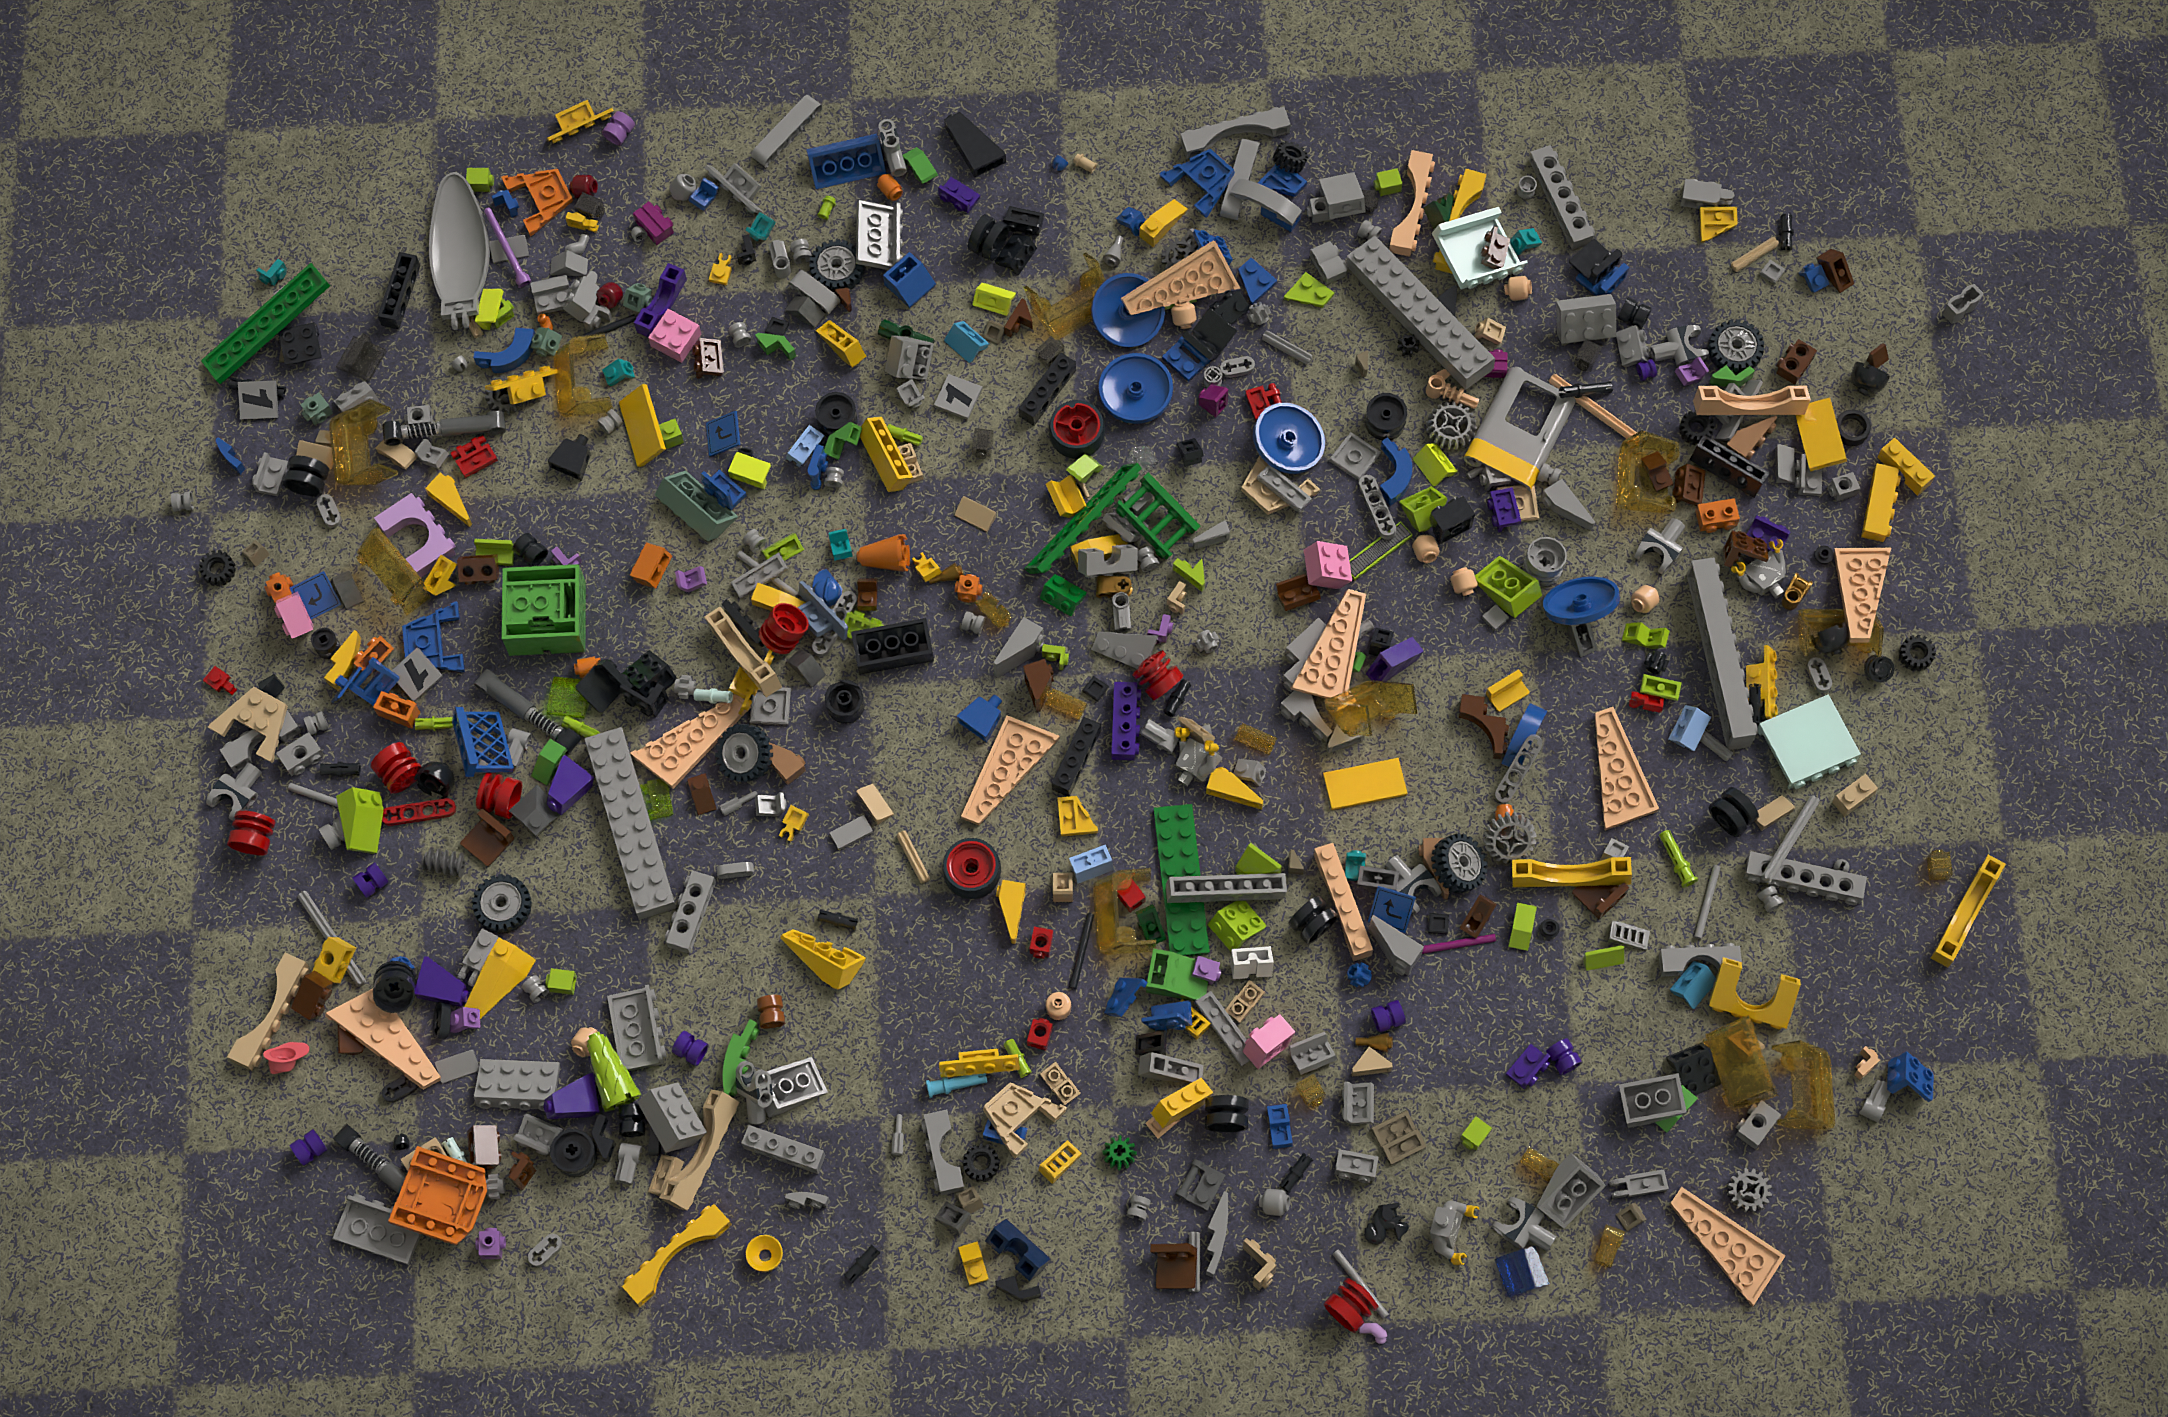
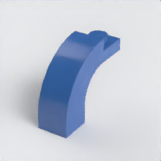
M515 328L513 342L504 351L497 353L474 351L473 358L476 365L481 368H489L491 366L493 373H505L518 368L525 363L533 352L530 346L535 335L534 329Z
M1387 437L1381 441L1380 449L1394 465L1395 473L1389 480L1381 484L1379 489L1383 498L1391 506L1403 497L1410 485L1412 461L1405 447L1399 451L1396 443L1391 442Z
M1531 703L1529 704L1501 764L1510 767L1526 738L1530 735H1536L1548 712L1547 710ZM1521 755L1518 758L1519 764L1523 765L1526 755Z

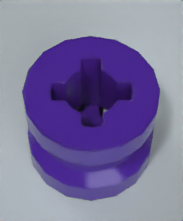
M1652 359L1647 360L1646 363L1640 362L1636 364V370L1641 381L1646 380L1647 377H1657V369Z

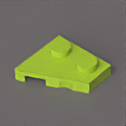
M1305 272L1284 295V299L1323 308L1334 296V292Z

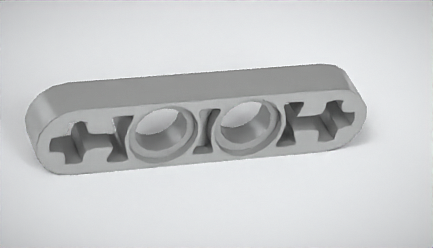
M1364 475L1359 480L1360 491L1379 535L1385 540H1390L1396 535V525L1375 478L1371 475ZM1365 481H1368V483L1371 485V491H1369L1367 485L1364 484ZM1372 496H1377L1379 498V501L1377 503H1371L1369 501V498ZM1382 511L1386 513V516L1378 518L1376 513ZM1385 523H1386L1388 529L1391 530L1390 533H1387V531H1385V528H1384V524H1385Z
M851 591L844 592L834 606V612H842L845 614V617L848 612H853L858 603L855 593ZM850 597H852L853 602H849L847 604V610L844 609V606L846 605L845 598L849 599ZM835 632L833 636L823 634L816 637L812 645L814 654L819 657L826 656L837 640L838 634ZM824 638L826 640L824 643L825 650L821 649L818 651L817 645L821 646Z
M1530 735L1524 741L1496 789L1495 796L1498 801L1508 802L1513 797L1541 750L1542 739L1538 735ZM1534 739H1536L1537 745L1539 746L1533 747L1531 753H1534V756H1532L1527 751H1523L1524 748L1526 750L1529 749V740L1533 741ZM1521 755H1526L1529 758L1527 765L1519 764L1518 758ZM1510 772H1517L1520 778L1517 782L1509 780L1508 775ZM1506 781L1511 785L1507 792L1509 797L1505 796L1502 798L1499 790L1503 791L1507 784H1503V782Z

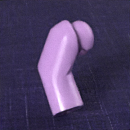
M1364 1323L1359 1328L1360 1334L1371 1333L1374 1335L1378 1344L1386 1342L1387 1332L1377 1323Z

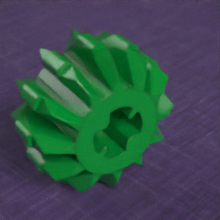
M1121 1135L1118 1136V1141L1111 1137V1144L1105 1143L1106 1150L1102 1152L1103 1155L1107 1156L1104 1159L1105 1163L1111 1161L1110 1168L1118 1164V1170H1121V1164L1126 1169L1129 1168L1128 1162L1134 1163L1135 1159L1132 1156L1137 1155V1151L1132 1150L1135 1144H1128V1137L1124 1142ZM1118 1149H1122V1152L1125 1151L1120 1157L1116 1153Z

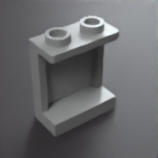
M1355 172L1319 179L1320 193L1325 198L1330 219L1365 212L1364 195Z

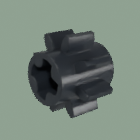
M1405 333L1403 339L1398 338L1397 343L1399 345L1397 346V351H1402V356L1409 355L1412 357L1413 352L1418 353L1419 347L1417 346H1419L1420 341L1415 340L1414 334L1411 336Z
M1656 650L1652 654L1648 653L1644 662L1647 665L1646 669L1653 674H1660L1661 671L1665 672L1669 663L1668 660H1665L1666 654Z

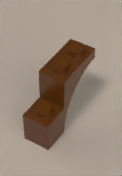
M1462 694L1458 718L1469 720L1478 725L1486 733L1492 744L1493 759H1501L1502 754H1506L1507 743L1504 742V736H1508L1509 730L1506 718L1486 715L1488 704H1484L1485 697Z

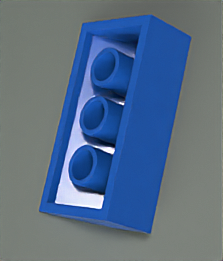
M877 134L806 149L815 189L886 174Z

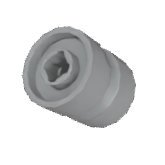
M340 817L333 820L332 826L327 824L319 828L320 833L331 850L339 847L341 840L345 841Z

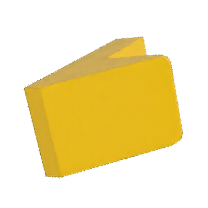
M440 555L423 583L422 588L436 596L455 587L456 585L448 579L457 564Z
M978 1241L958 1247L969 1286L988 1281L989 1278Z

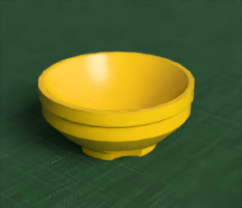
M770 1235L755 1237L746 1248L747 1262L753 1269L759 1272L774 1270L782 1260V1246L776 1238ZM769 1250L771 1252L770 1260L762 1261L759 1258L760 1252Z

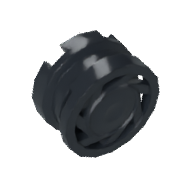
M1875 654L1865 661L1864 672L1871 680L1880 683L1887 682L1894 674V663L1886 656Z

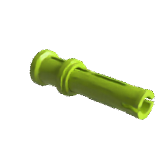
M1663 831L1659 834V837L1675 866L1674 872L1678 874L1682 881V888L1695 884L1698 878L1694 877L1690 869V863L1683 858L1671 831Z

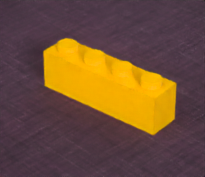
M867 418L861 425L860 438L887 491L903 490L913 476L883 418Z
M1876 464L1873 470L1862 538L1884 542L1885 538L1890 536L1892 526H1889V522L1893 520L1895 513L1892 505L1896 503L1898 492H1895L1896 486H1899L1901 476L1898 475L1899 468Z

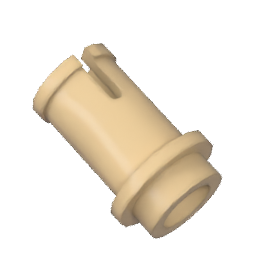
M1077 154L1073 160L1076 167L1079 166L1091 174L1097 167V163L1084 157V154Z

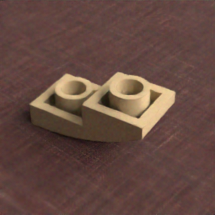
M383 440L376 447L378 453L390 458L393 464L407 469L418 458L411 449L402 443L389 446L384 444Z
M908 443L899 446L898 449L913 476L908 484L923 480V474L912 444Z
M1249 980L1225 1011L1241 1023L1266 992Z
M1056 1062L1039 1074L1064 1105L1080 1094L1079 1090Z

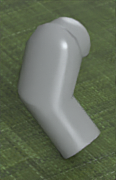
M581 234L579 241L567 245L565 251L568 250L575 254L583 253L589 241V236Z

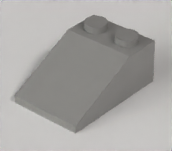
M1023 617L993 662L994 676L1000 677L1034 657L1037 652L1040 653L1042 651V646L1045 644V636L1041 626Z
M1373 915L1369 926L1370 932L1390 964L1394 967V971L1400 975L1406 974L1409 976L1421 958L1424 946Z
M812 1057L766 1071L770 1074L773 1100L769 1106L765 1107L769 1118L828 1093ZM764 1074L759 1076V1080L763 1082Z
M1679 1073L1619 1084L1628 1128L1651 1124L1687 1113Z
M1570 1153L1556 1168L1537 1207L1565 1229L1606 1185L1596 1172Z

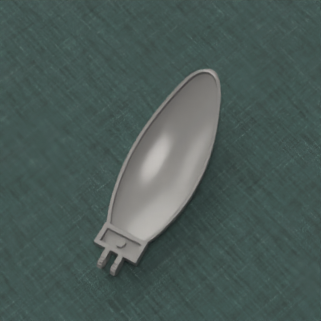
M452 172L442 179L437 190L430 225L429 259L434 285L441 299V317L443 320L451 319L452 329L458 330L457 318L462 317L464 328H469V316L479 315L478 298L488 273L490 248L486 223L474 192L468 181L461 174Z

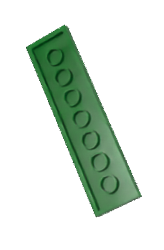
M310 263L201 360L214 379L221 384L331 285L318 269Z
M1138 463L1123 465L1086 503V507L1078 512L1024 569L1029 574L1046 573L1052 567L1051 563L1063 556L1065 548L1072 546L1077 541L1076 537L1080 533L1083 534L1089 528L1088 524L1092 520H1097L1102 515L1101 511L1114 502L1113 498L1117 494L1123 493L1127 488L1126 485L1139 476L1138 472L1142 467Z
M1192 804L1155 807L1154 818L1169 950L1183 956L1209 954L1204 902L1167 903L1166 882L1169 877L1201 876Z

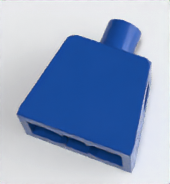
M994 694L988 701L978 697L957 715V721L987 743L1001 719V711L997 707L1001 704L1002 700Z

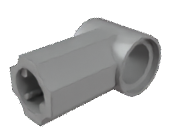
M774 240L768 246L775 274L778 278H787L791 273V268L784 241Z
M1124 592L1116 593L1112 599L1115 632L1131 631L1129 596ZM1124 601L1126 604L1118 606L1116 602Z
M1150 719L1146 721L1140 732L1142 736L1157 744L1158 749L1168 751V754H1172L1180 738L1175 736L1173 730L1164 729Z
M512 728L508 735L507 744L513 767L518 768L524 750L528 749L527 744L531 741L532 734Z
M1876 1081L1859 1114L1877 1123L1879 1122L1890 1092L1887 1090V1082Z
M621 1143L615 1182L627 1185L633 1184L636 1166L640 1163L638 1159L639 1154L642 1153V1146Z

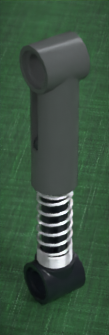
M490 411L486 415L440 419V422H433V424L428 422V424L423 423L422 425L417 424L415 426L414 424L412 426H402L398 421H387L382 424L384 444L395 446L401 444L404 439H409V437L418 438V436L423 438V436L428 437L431 435L433 437L434 435H440L444 438L484 433L490 435L504 434L506 432V425L502 411Z
M485 669L474 682V685L484 694L494 698L522 720L530 721L531 724L534 723V726H538V729H542V732H546V735H550V738L567 749V754H570L581 741V737L568 727L566 729L561 726L558 727V724L555 725L554 721L551 722L550 718H546V715L543 716L542 712L539 713L533 703L502 682L492 671Z
M346 1123L334 1136L333 1140L347 1152L351 1151L356 1156H359L361 1160L363 1159L364 1163H367L368 1166H371L372 1170H375L379 1179L399 1194L407 1174L394 1163L381 1159V1155L378 1156L377 1152H373V1149H369V1145H365L361 1135Z

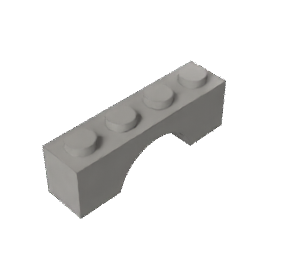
M288 710L286 711L283 727L278 738L283 742H287L301 733ZM252 729L242 733L238 739L226 743L220 749L234 773L242 770L247 763H252L251 754L254 747L266 737Z
M1727 943L1715 947L1713 944H1706L1703 947H1695L1694 945H1686L1683 948H1675V946L1663 947L1659 952L1661 977L1681 976L1684 967L1694 960L1708 961L1717 970H1719L1722 957L1742 962L1740 946Z
M947 1109L924 1114L925 1121H921L923 1133H928L929 1140H926L925 1143L927 1152H932L933 1159L929 1161L931 1171H936L937 1178L933 1179L936 1191L940 1190L941 1196L964 1191L960 1167L948 1164L940 1154L943 1140L952 1133Z

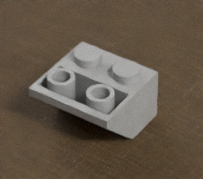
M891 336L885 372L897 378L927 379L934 343L910 337Z

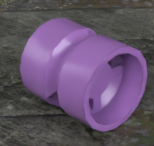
M616 111L610 119L611 123L605 126L602 134L608 141L621 146L627 137L626 134L631 132L635 123L627 114Z

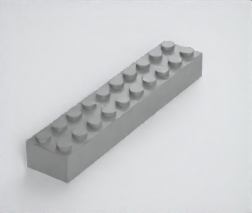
M1376 236L1347 255L1349 270L1412 335L1414 334V337L1420 341L1421 345L1465 390L1494 369L1495 358Z
M1714 557L1693 560L1686 575L1726 747L1729 750L1747 748L1754 741L1758 729L1757 724L1753 723L1752 720L1753 707L1748 703L1749 690L1748 687L1744 686L1745 673L1743 669H1740L1741 656L1735 647L1737 640L1736 635L1732 634L1731 630L1732 618L1727 613L1728 601L1723 596L1724 584L1719 579L1720 567L1719 564H1716Z
M622 727L584 738L639 920L676 909L677 907Z

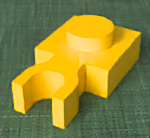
M567 212L565 219L568 226L581 230L588 229L597 233L599 225H597L598 221L588 220L580 213Z
M720 253L718 258L719 264L713 263L709 282L727 285L732 270L727 265L730 264L732 256L729 255L727 260H722L723 254Z
M923 552L920 553L922 557L920 560L912 558L916 565L917 573L925 582L942 573L932 558L927 560Z
M790 805L782 821L786 824V827L781 830L779 836L783 837L786 832H789L790 835L787 840L791 842L794 838L795 829L801 831L809 814Z

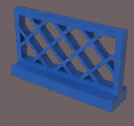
M455 707L452 724L466 777H474L475 772H513L514 767L500 713L464 712L463 707ZM467 718H473L478 722L473 724ZM495 718L496 722L491 724L486 719ZM483 724L489 729L485 732L478 726ZM475 731L481 736L476 738L471 733ZM494 731L499 734V737L496 739L489 733ZM486 738L489 741H491L492 744L489 746L486 743L482 742V740ZM478 745L485 750L481 753L475 747ZM497 745L500 748H502L503 751L500 753L497 750L493 749V747ZM490 752L491 754L496 756V758L492 760L489 757H487L486 754ZM482 759L488 765L479 766L478 761ZM501 759L502 761L507 763V765H500L497 763V761Z

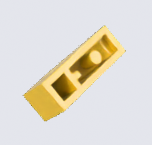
M1173 199L1153 213L1140 226L1139 237L1154 247L1188 209Z
M828 320L815 330L834 352L851 367L859 364L861 360L867 357L859 341L831 320Z
M439 473L425 488L428 496L470 527L472 523L456 489V482L449 475L444 476L442 473Z
M1120 534L1088 539L1070 546L1071 557L1078 570V549L1097 548L1104 551V560L1112 555V546L1126 545L1127 542L1120 537Z
M1218 767L1211 773L1206 794L1262 810L1263 800L1232 772H1228L1226 768Z
M1002 880L1001 886L998 885L996 897H999L1000 907L1011 943L1016 944L1026 883Z

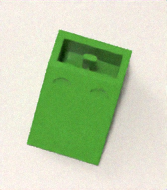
M1153 949L1146 993L1197 1001L1206 994L1208 981L1191 976L1195 959L1170 951Z

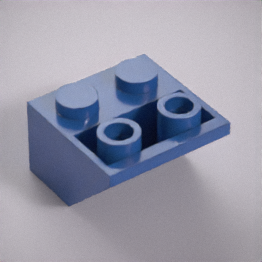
M910 252L883 275L884 285L909 308L936 286L935 281L924 265Z

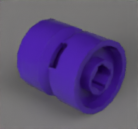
M375 862L366 868L365 873L360 872L352 877L366 898L374 894L376 888L381 889L389 883Z
M1398 1000L1388 1002L1386 1007L1380 1005L1371 1008V1015L1379 1033L1390 1030L1392 1025L1398 1027L1406 1024L1405 1015Z
M683 1031L676 1039L671 1052L680 1058L686 1057V1061L696 1067L707 1053L709 1044L701 1039L695 1040L694 1035Z
M1568 1038L1555 1043L1546 1050L1550 1055L1551 1061H1556L1555 1067L1560 1075H1565L1583 1063L1579 1055L1573 1052L1574 1047Z
M314 1129L306 1133L303 1140L297 1139L289 1145L303 1166L311 1162L314 1155L320 1156L328 1150Z

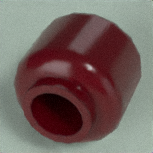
M575 175L569 184V188L576 198H592L598 190V183L591 175Z
M614 282L605 283L596 292L597 302L600 306L603 305L608 309L614 308L622 301L623 291L621 287Z

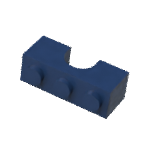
M1007 1219L995 1226L985 1240L998 1254L1009 1251L1016 1255L1019 1262L1015 1269L1028 1281L1039 1275L1051 1260L1050 1257Z

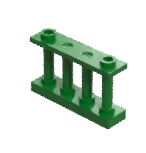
M1148 472L1139 480L1142 483L1141 487L1124 504L1119 500L1114 507L1116 508V513L1120 517H1124L1156 549L1155 553L1160 558L1167 560L1172 555L1169 549L1186 532L1193 534L1201 526ZM1146 492H1150L1155 497L1154 501L1136 517L1129 509ZM1159 506H1164L1168 510V514L1150 531L1143 522ZM1172 519H1177L1181 527L1162 544L1156 535Z

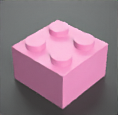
M667 309L648 338L651 347L682 363L701 336L700 326L695 322Z
M1316 541L1304 549L1309 585L1340 589L1352 581L1347 546Z
M298 591L276 601L274 610L278 618L282 617L284 621L282 627L286 636L290 635L293 639L313 630V623Z
M1280 1014L1275 1018L1270 1017L1267 1019L1261 1029L1255 1028L1249 1034L1250 1038L1245 1042L1246 1046L1243 1053L1257 1069L1287 1048L1295 1034L1293 1028Z

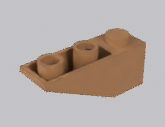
M1772 416L1737 431L1727 443L1726 448L1750 461L1755 454L1754 449L1757 446L1761 447L1765 442V435L1767 433L1771 434L1775 430L1777 416Z

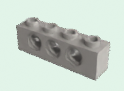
M692 870L691 875L686 877L684 894L681 893L678 899L679 908L677 912L674 911L671 923H673L671 930L668 929L665 935V941L669 948L691 953L716 884L713 876ZM694 891L701 892L698 897L691 896ZM687 909H694L691 915L685 914ZM680 927H688L686 932H678Z
M748 1125L741 1143L746 1150L819 1174L825 1158L823 1150Z

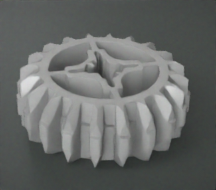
M1446 401L1444 407L1439 404L1437 409L1433 408L1432 414L1428 415V421H1426L1428 428L1426 432L1430 434V440L1435 439L1434 444L1441 443V449L1446 445L1448 451L1451 449V446L1458 450V445L1464 448L1465 443L1469 444L1471 439L1474 438V432L1477 429L1475 425L1476 419L1473 418V412L1468 413V407L1462 408V403L1459 406H1455V402L1449 405ZM1442 417L1443 424L1438 428L1436 422ZM1465 423L1466 430L1460 434L1459 428Z
M1506 812L1505 817L1498 814L1499 819L1497 821L1495 819L1491 820L1493 825L1487 824L1489 831H1484L1486 838L1483 841L1486 844V850L1490 851V856L1495 857L1497 861L1502 860L1506 864L1510 859L1512 863V860L1517 858L1522 860L1521 856L1523 855L1528 857V850L1533 851L1531 845L1536 844L1534 838L1537 837L1536 832L1533 831L1535 827L1533 824H1530L1531 821L1528 818L1525 819L1523 814L1518 816L1516 812H1513L1510 816ZM1516 826L1524 829V836L1517 833ZM1496 840L1503 843L1504 849L1496 846Z

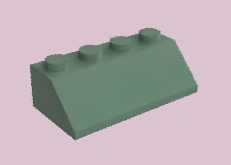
M686 470L664 477L654 495L660 499L661 503L667 505L675 515L683 519L689 527L699 533L701 538L707 541L716 539L738 518L732 510L727 507L723 508L717 502L715 496H709L704 491V486Z

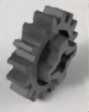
M1175 237L1174 243L1169 240L1170 246H1164L1163 248L1166 252L1161 253V256L1165 257L1162 260V264L1167 263L1165 270L1182 260H1177V252L1181 255L1185 254L1184 258L1196 251L1197 244L1191 245L1192 239L1186 242L1185 237H1182L1181 241ZM1179 245H1184V246H1187V247L1184 249V248H1179L1178 246H1179ZM1172 250L1174 255L1173 258L1169 261V254Z
M501 375L500 379L502 381L507 380L504 379L503 375ZM507 387L495 391L485 389V399L489 408H492L493 411L499 410L503 413L507 411L508 415H510V410L517 412V406L523 407L522 402L510 404Z

